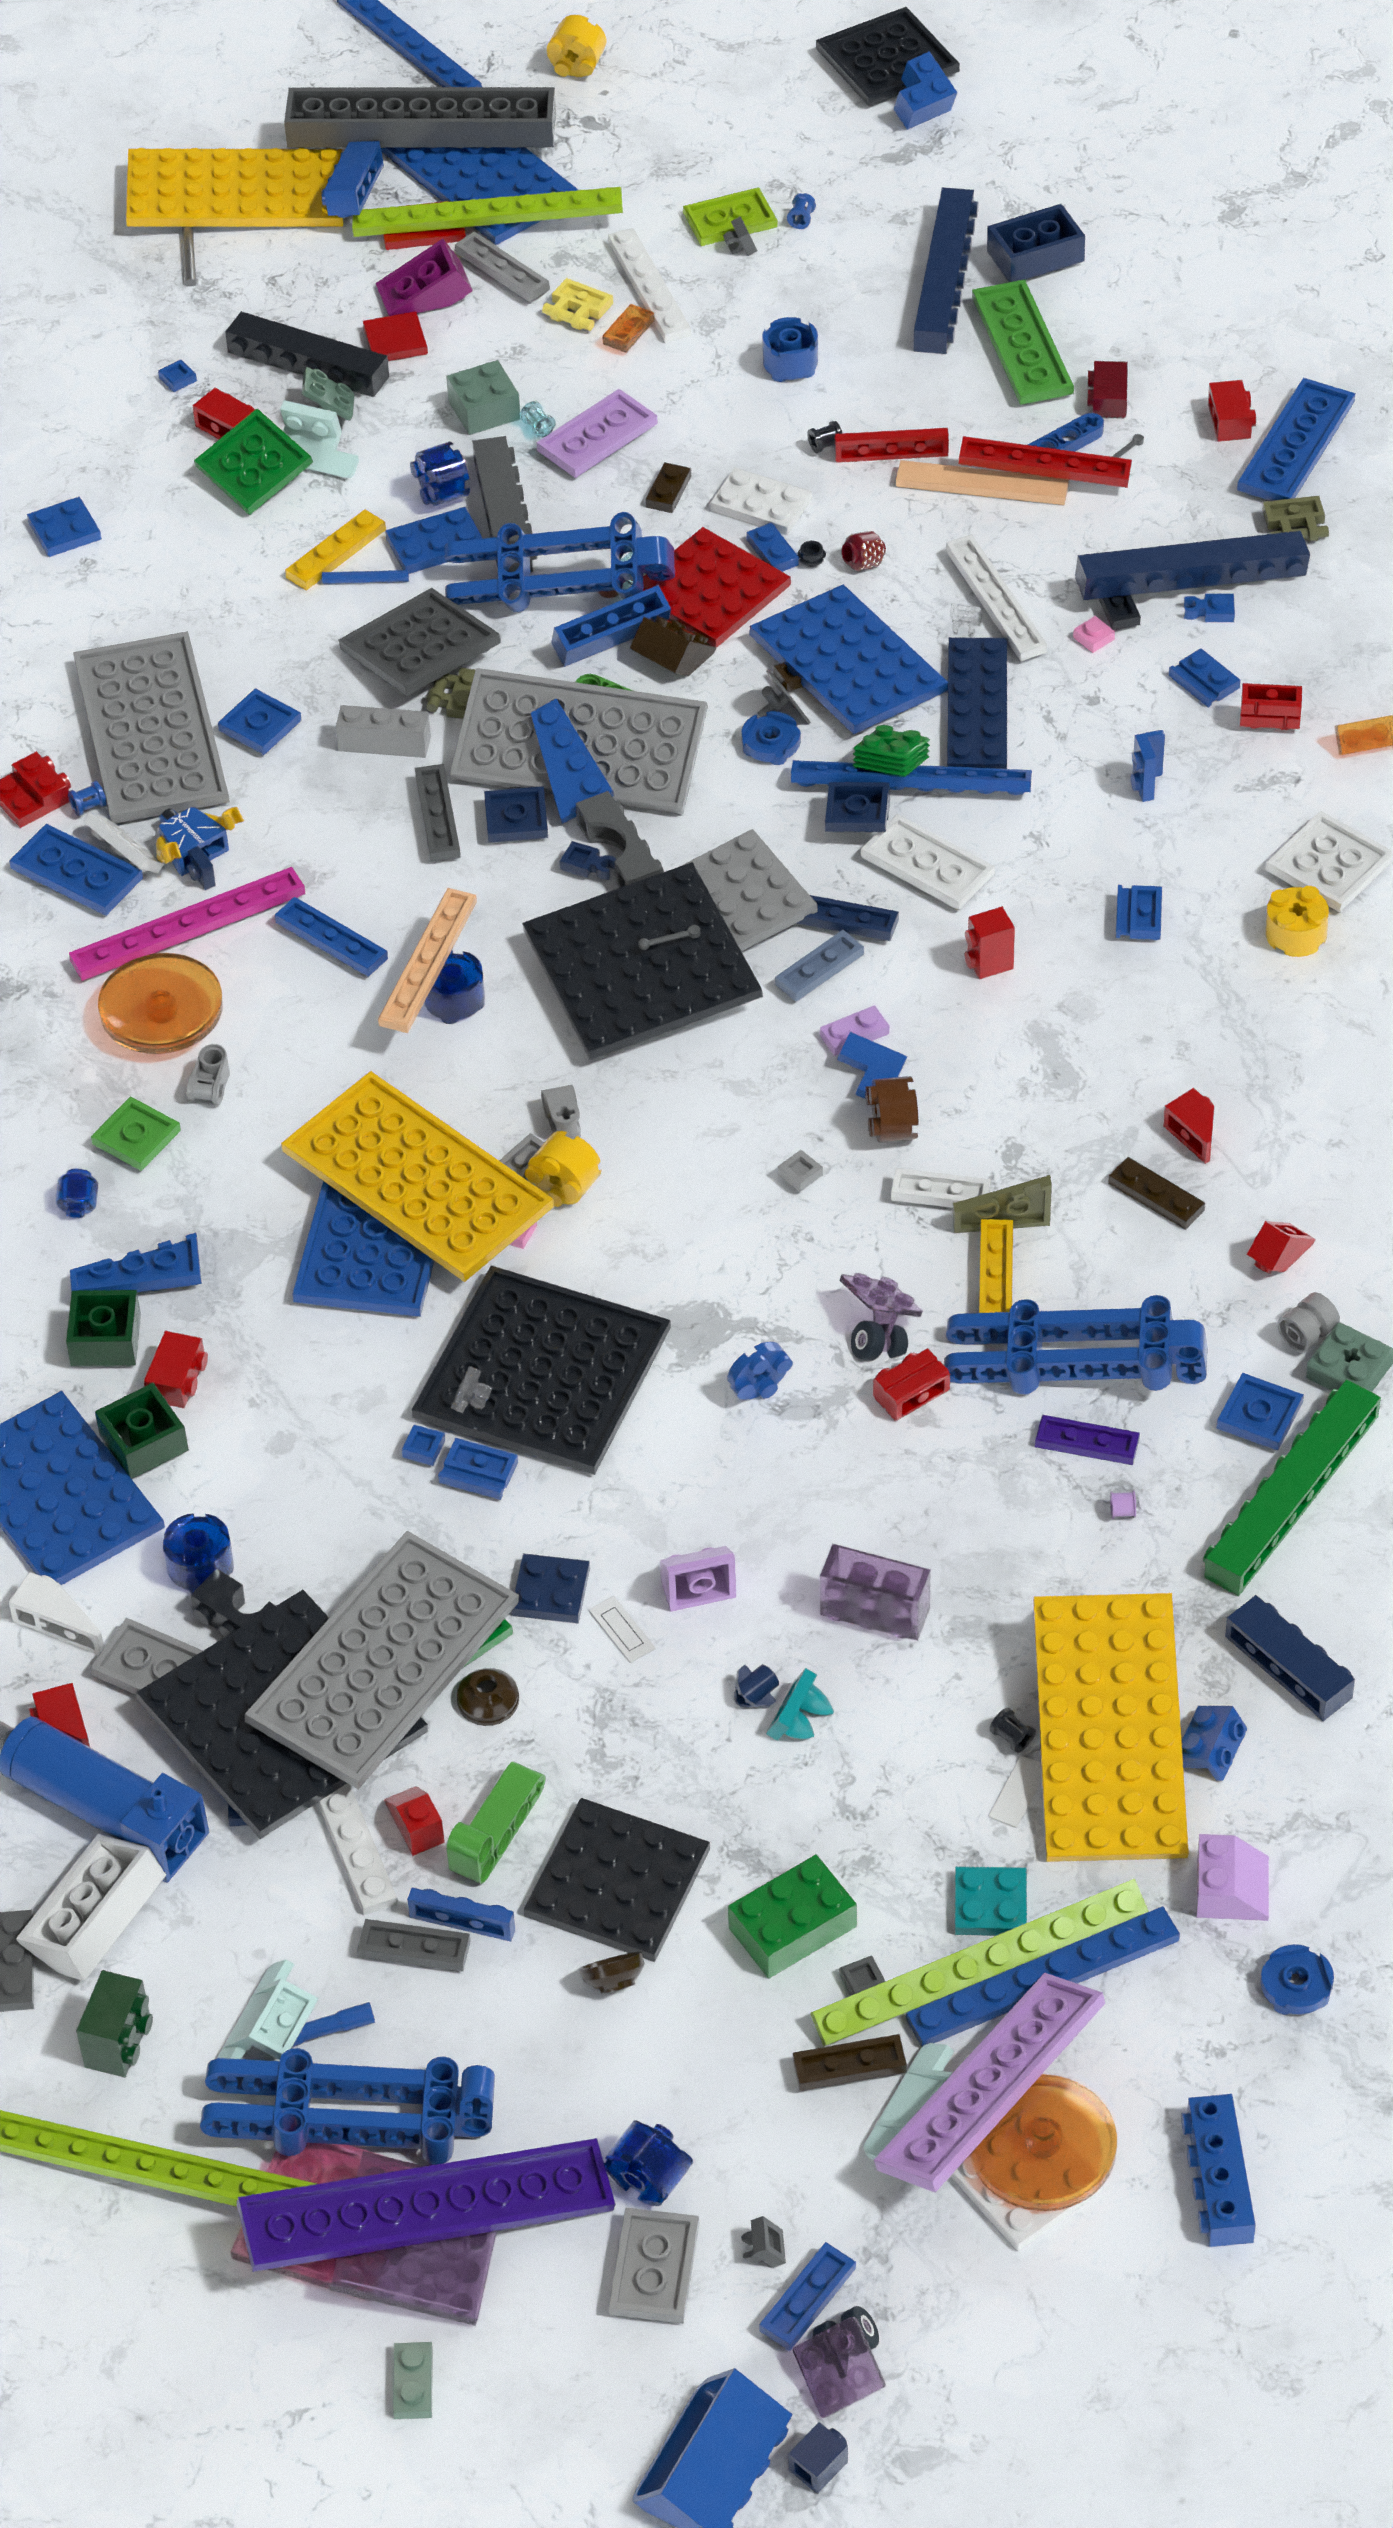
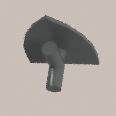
M769 669L766 670V673L781 693L777 695L771 686L764 687L762 695L768 704L757 712L758 715L763 717L766 716V712H777L790 702L804 720L810 724L811 722L778 679Z

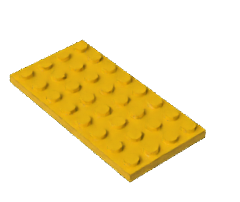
M128 149L127 227H343V218L337 215L328 216L327 206L322 203V190L326 188L328 179L332 176L334 167L340 160L342 149Z
M372 1071L368 1072L281 1143L282 1151L463 1282H466L554 1207L552 1197Z
M1172 1593L1034 1596L1033 1608L1046 1862L1188 1858L1189 1849Z

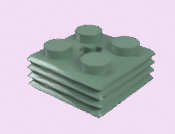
M1338 1322L1308 1361L1306 1378L1329 1390L1339 1389L1347 1379L1373 1392L1393 1364V1348L1350 1326Z

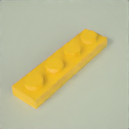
M364 509L286 568V578L307 591L322 579V572H332L386 530L385 521Z
M981 1219L979 1313L1010 1312L1012 1306L1013 1220Z

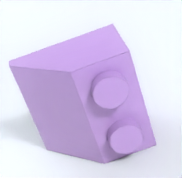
M727 1546L705 1548L699 1552L673 1555L660 1560L661 1582L670 1612L736 1598L734 1553Z
M1199 1834L1197 1853V1918L1268 1921L1269 1856L1234 1835Z

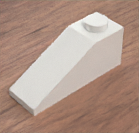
M28 1572L9 1601L13 1622L100 1655L104 1649L101 1631L54 1579L46 1575L39 1576Z

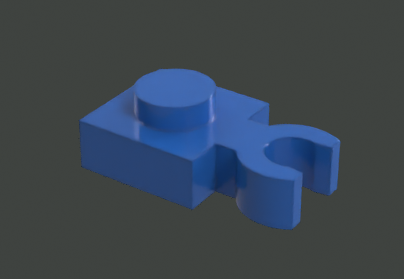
M1205 594L1204 599H1199L1195 596L1184 597V619L1194 620L1200 616H1205V622H1234V594Z

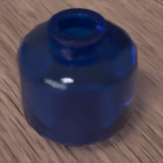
M77 1168L66 1171V1174L58 1178L56 1205L60 1210L66 1212V1216L82 1218L86 1213L96 1209L98 1181L91 1176L89 1171Z

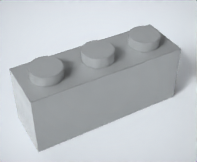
M341 705L336 722L338 751L426 758L431 738L429 712Z

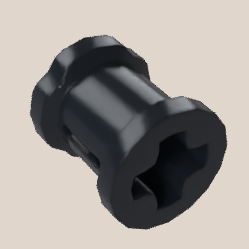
M831 421L828 426L820 429L811 428L807 431L809 444L815 453L822 452L823 448L835 444V434H842V429L837 421Z
M1005 1708L1000 1711L991 1722L989 1728L993 1735H1000L1010 1743L1011 1749L1017 1753L1026 1749L1036 1734V1730L1032 1726H1026L1015 1717V1712L1011 1708Z

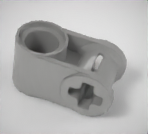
M210 1044L200 1050L193 1073H191L187 1084L188 1100L194 1101L197 1098L213 1101V1104L216 1105L221 1104L225 1086L230 1076L227 1053L221 1045Z
M573 1085L541 1090L544 1113L546 1118H548L552 1133L565 1131L567 1132L565 1136L569 1138L581 1137V1128L578 1122L580 1112Z

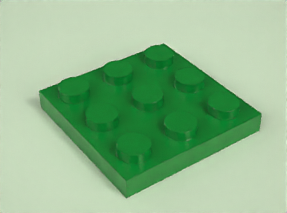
M257 408L198 456L194 463L203 474L245 512L251 515L309 467L313 460L303 448Z

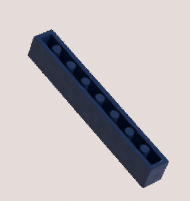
M945 187L941 189L914 326V352L947 354L948 344L954 343L955 327H952V325H957L958 308L955 307L961 306L962 290L959 289H964L965 272L962 271H967L969 254L966 253H971L972 237L969 235L974 236L975 219L972 218H977L979 201H974V190Z
M1301 531L1084 554L1077 557L1075 579L1083 600L1298 577L1306 576L1310 552Z

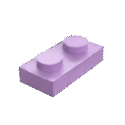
M874 1005L820 1027V1036L833 1055L836 1056L839 1055L850 1032L873 1041L888 1035L890 1026Z

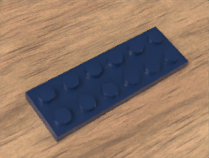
M949 637L947 767L1007 769V638Z

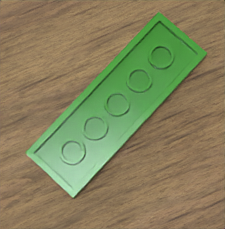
M1025 279L972 289L973 302L1019 404L1022 405L1074 394L1072 380Z

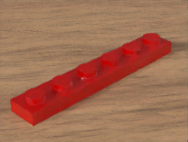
M963 436L958 464L1128 488L1132 460Z

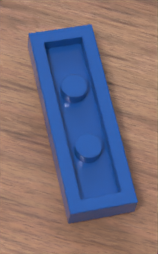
M413 1887L407 1898L409 1916L412 1919L510 1942L514 1936V1911H510L503 1906H489L476 1903L466 1897L455 1898L442 1895L433 1889L421 1890Z
M825 2242L761 2321L759 2331L788 2351H791L855 2271L856 2261Z

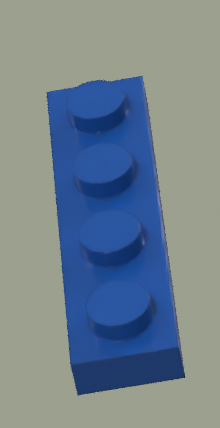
M293 897L275 914L277 924L367 977L388 960L387 950L296 897Z

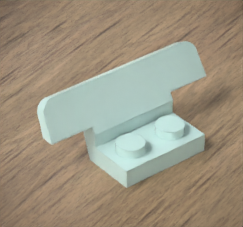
M284 400L280 408L285 424L283 432L312 457L313 463L306 469L351 478L355 474L359 457L358 455L337 451L342 431L336 412Z
M285 1959L272 1964L266 1970L217 2058L242 2059L246 2050H250L254 2046L280 2060L281 2055L285 2051L292 2049L319 1999L286 1981L294 1963Z
M929 2043L920 2049L864 2144V2151L870 2159L874 2160L952 2075L953 2072L943 2071L954 2053L948 2045Z

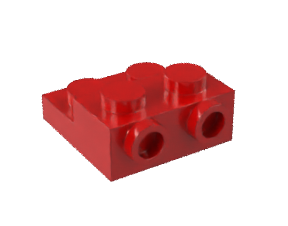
M37 751L11 764L13 773L0 779V807L20 828L69 803L68 792L71 788V783L64 772L57 774L51 758L48 755L42 757Z

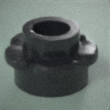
M811 540L804 542L800 546L797 555L802 564L808 567H815L824 561L823 558L826 557V552L821 543Z

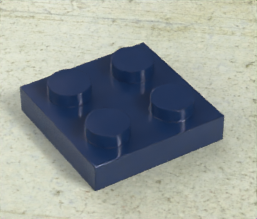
M544 786L484 791L488 843L548 838Z
M523 1553L515 1593L519 1595L518 1604L512 1609V1616L579 1624L590 1572V1561Z

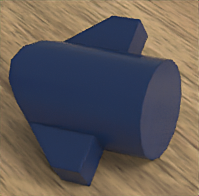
M745 1664L736 1674L734 1700L740 1707L769 1708L776 1702V1699L770 1693L779 1686V1680L775 1673L766 1665L762 1664L752 1672Z

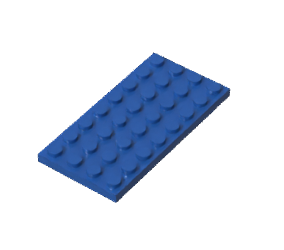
M526 147L381 148L382 153L442 202L578 190ZM540 221L473 227L493 244L498 245Z

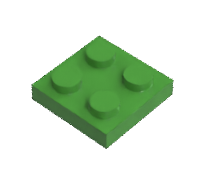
M130 1096L91 1136L92 1145L142 1171L181 1131L180 1122Z

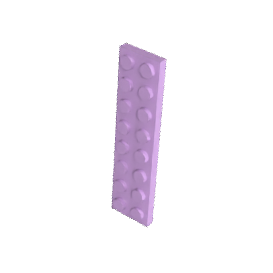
M1044 1973L874 2159L877 2171L936 2193L1105 2005L1103 1992Z

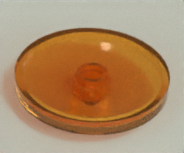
M157 953L135 958L116 969L106 979L100 990L98 1010L104 1030L115 1042L136 1052L164 1054L186 1049L204 1039L215 1028L222 1015L223 996L218 978L202 962L181 954Z
M1042 2074L972 2151L970 2158L979 2179L998 2198L1027 2210L1056 2211L1085 2201L1104 2185L1113 2170L1116 2160L1117 2132L1111 2113L1095 2093L1071 2079Z

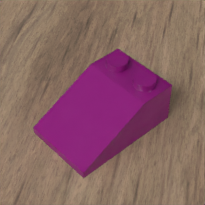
M441 239L375 283L389 316L414 311L420 313L448 307L462 300L473 291L460 259L444 239Z

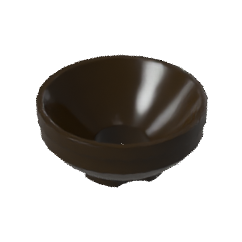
M482 1668L475 1670L463 1678L457 1690L458 1709L464 1718L474 1724L482 1726L500 1724L508 1720L518 1708L519 1691L516 1682L508 1673L500 1669ZM485 1680L493 1681L497 1685L496 1689L489 1693L480 1692L477 1686Z
M643 1952L626 1953L599 1960L580 1967L579 1971L583 1981L600 1990V1993L621 1990L635 1985V1980L645 1965Z

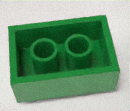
M815 1854L728 1905V1924L730 1931L767 1978L770 1979L856 1928L857 1903L819 1856Z

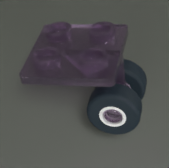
M855 1273L854 1276L841 1274L839 1281L865 1306L873 1310V1321L859 1322L852 1332L851 1349L855 1357L861 1360L872 1361L877 1359L882 1352H887L889 1358H896L906 1354L908 1349L907 1333L903 1327L894 1324L899 1314L921 1317L923 1310L914 1303L915 1299L903 1293L898 1288V1283L890 1278L880 1277L879 1280L872 1279L861 1273Z
M854 2306L843 2312L838 2324L834 2321H826L818 2325L813 2331L812 2338L792 2349L822 2418L829 2417L886 2386L871 2351L879 2344L878 2329L870 2314L860 2306Z

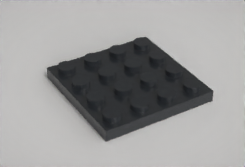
M907 7L816 40L818 52L868 106L894 97L901 90L906 89L907 87L901 79L907 62L927 52L932 54L946 76L960 72V63Z
M580 1798L524 1907V1916L627 1953L642 1951L644 1959L655 1962L710 1851V1842Z

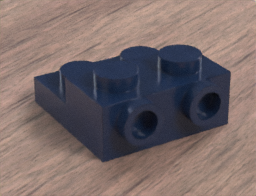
M829 782L825 832H886L890 809L889 782Z

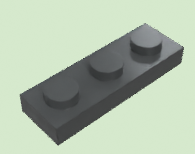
M32 1909L0 1912V2012L34 2009V1954L19 1944L16 1939L32 1919Z
M365 1919L357 1950L359 1957L464 1971L471 1940L469 1933Z

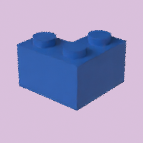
M930 52L909 60L901 79L907 88L899 92L893 109L907 130L951 111L958 93Z

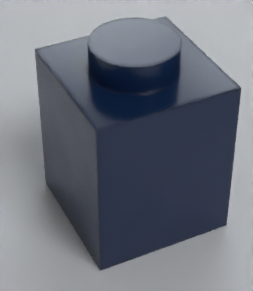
M818 2422L788 2453L789 2471L818 2494L848 2463L846 2439L836 2429H827Z

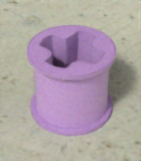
M1135 1491L1130 1493L1110 1492L1112 1519L1122 1516H1133L1136 1518Z

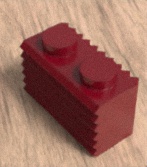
M1094 361V371L1088 370V387L1093 389H1088L1087 406H1093V413L1105 418L1110 416L1111 418L1122 417L1124 419L1126 417L1128 362Z

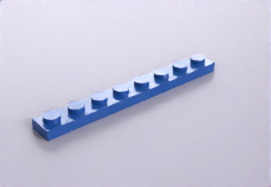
M337 0V3L441 87H482L480 81L380 1Z
M793 760L791 768V783H798V785L804 787L815 784H827L829 786V782H889L891 790H902L908 787L926 792L933 791L934 789H947L953 793H960L964 790H977V792L982 794H991L995 791H1006L1011 795H1022L1025 792L1031 793L1032 770L919 765L906 777H899L858 769L852 766L854 763Z
M1164 1906L911 2010L906 2013V2021L921 2047L929 2043H937L1008 2013L1044 1973L1078 1984L1179 1941L1180 1933Z

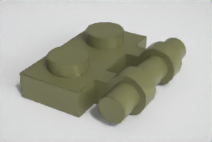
M1320 496L1263 502L1262 511L1268 530L1280 529V531H1273L1270 534L1301 531L1304 540L1307 539L1308 542L1318 541V538L1329 537L1327 525L1317 526V524L1325 523V512ZM1305 526V528L1291 529V527Z
M460 668L458 676L451 675V672H449L440 679L433 681L434 686L429 690L426 697L428 702L426 709L434 713L438 710V707L446 708L447 717L464 719L475 669ZM445 688L452 689V693H444Z

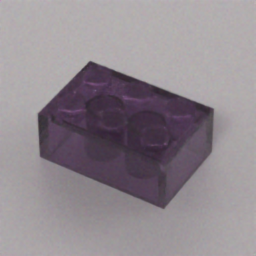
M832 1544L820 1574V1615L834 1621H845L860 1625L867 1630L875 1629L890 1633L901 1639L908 1638L918 1641L930 1610L931 1569Z

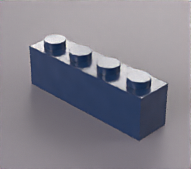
M1255 1595L1227 1617L1225 1637L1323 1722L1353 1698L1355 1678H1353L1351 1672L1346 1667L1339 1666L1332 1660L1323 1647L1318 1644L1315 1645L1305 1637L1297 1625L1290 1624L1272 1604L1265 1603L1260 1597Z

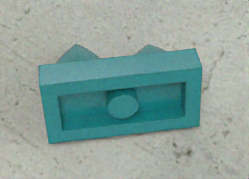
M805 1668L794 1680L766 1732L768 1736L776 1741L783 1734L798 1739L814 1737L811 1723L799 1709L818 1715L834 1713L828 1698L813 1684L817 1674Z

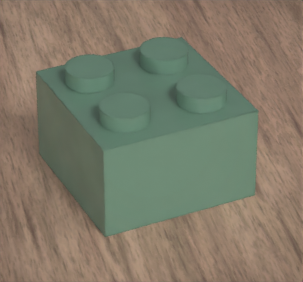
M498 360L446 376L448 401L469 435L521 419L519 393Z

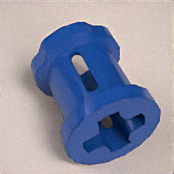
M798 193L792 200L793 208L787 214V221L796 229H805L811 222L810 214L814 212L816 203L811 195Z
M98 781L91 782V786L77 792L74 790L68 792L69 802L77 816H82L84 811L98 805L100 807L107 805L104 791ZM92 796L91 799L83 801L84 798Z

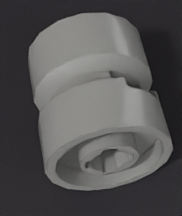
M1313 1292L1299 1302L1297 1307L1289 1310L1278 1320V1330L1284 1341L1291 1348L1303 1353L1317 1344L1319 1337L1327 1336L1335 1325L1340 1322V1316L1334 1304L1321 1293Z

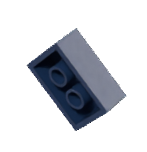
M1061 203L987 226V253L1008 282L1026 280L1084 262L1085 234Z

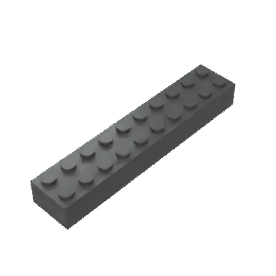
M555 87L288 88L284 120L287 148L346 147L348 142L380 141L381 148L554 147L556 121Z

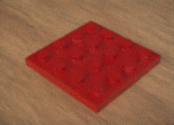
M705 527L699 529L674 550L675 577L673 579L655 581L651 580L647 574L643 576V591L659 585L671 607L669 620L674 619L686 625L685 630L703 634L709 638L707 643L716 648L791 585V576Z

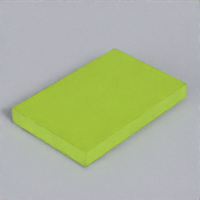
M759 187L683 206V214L701 246L725 241L723 235L729 231H735L731 221L740 216L749 234L778 227V220Z

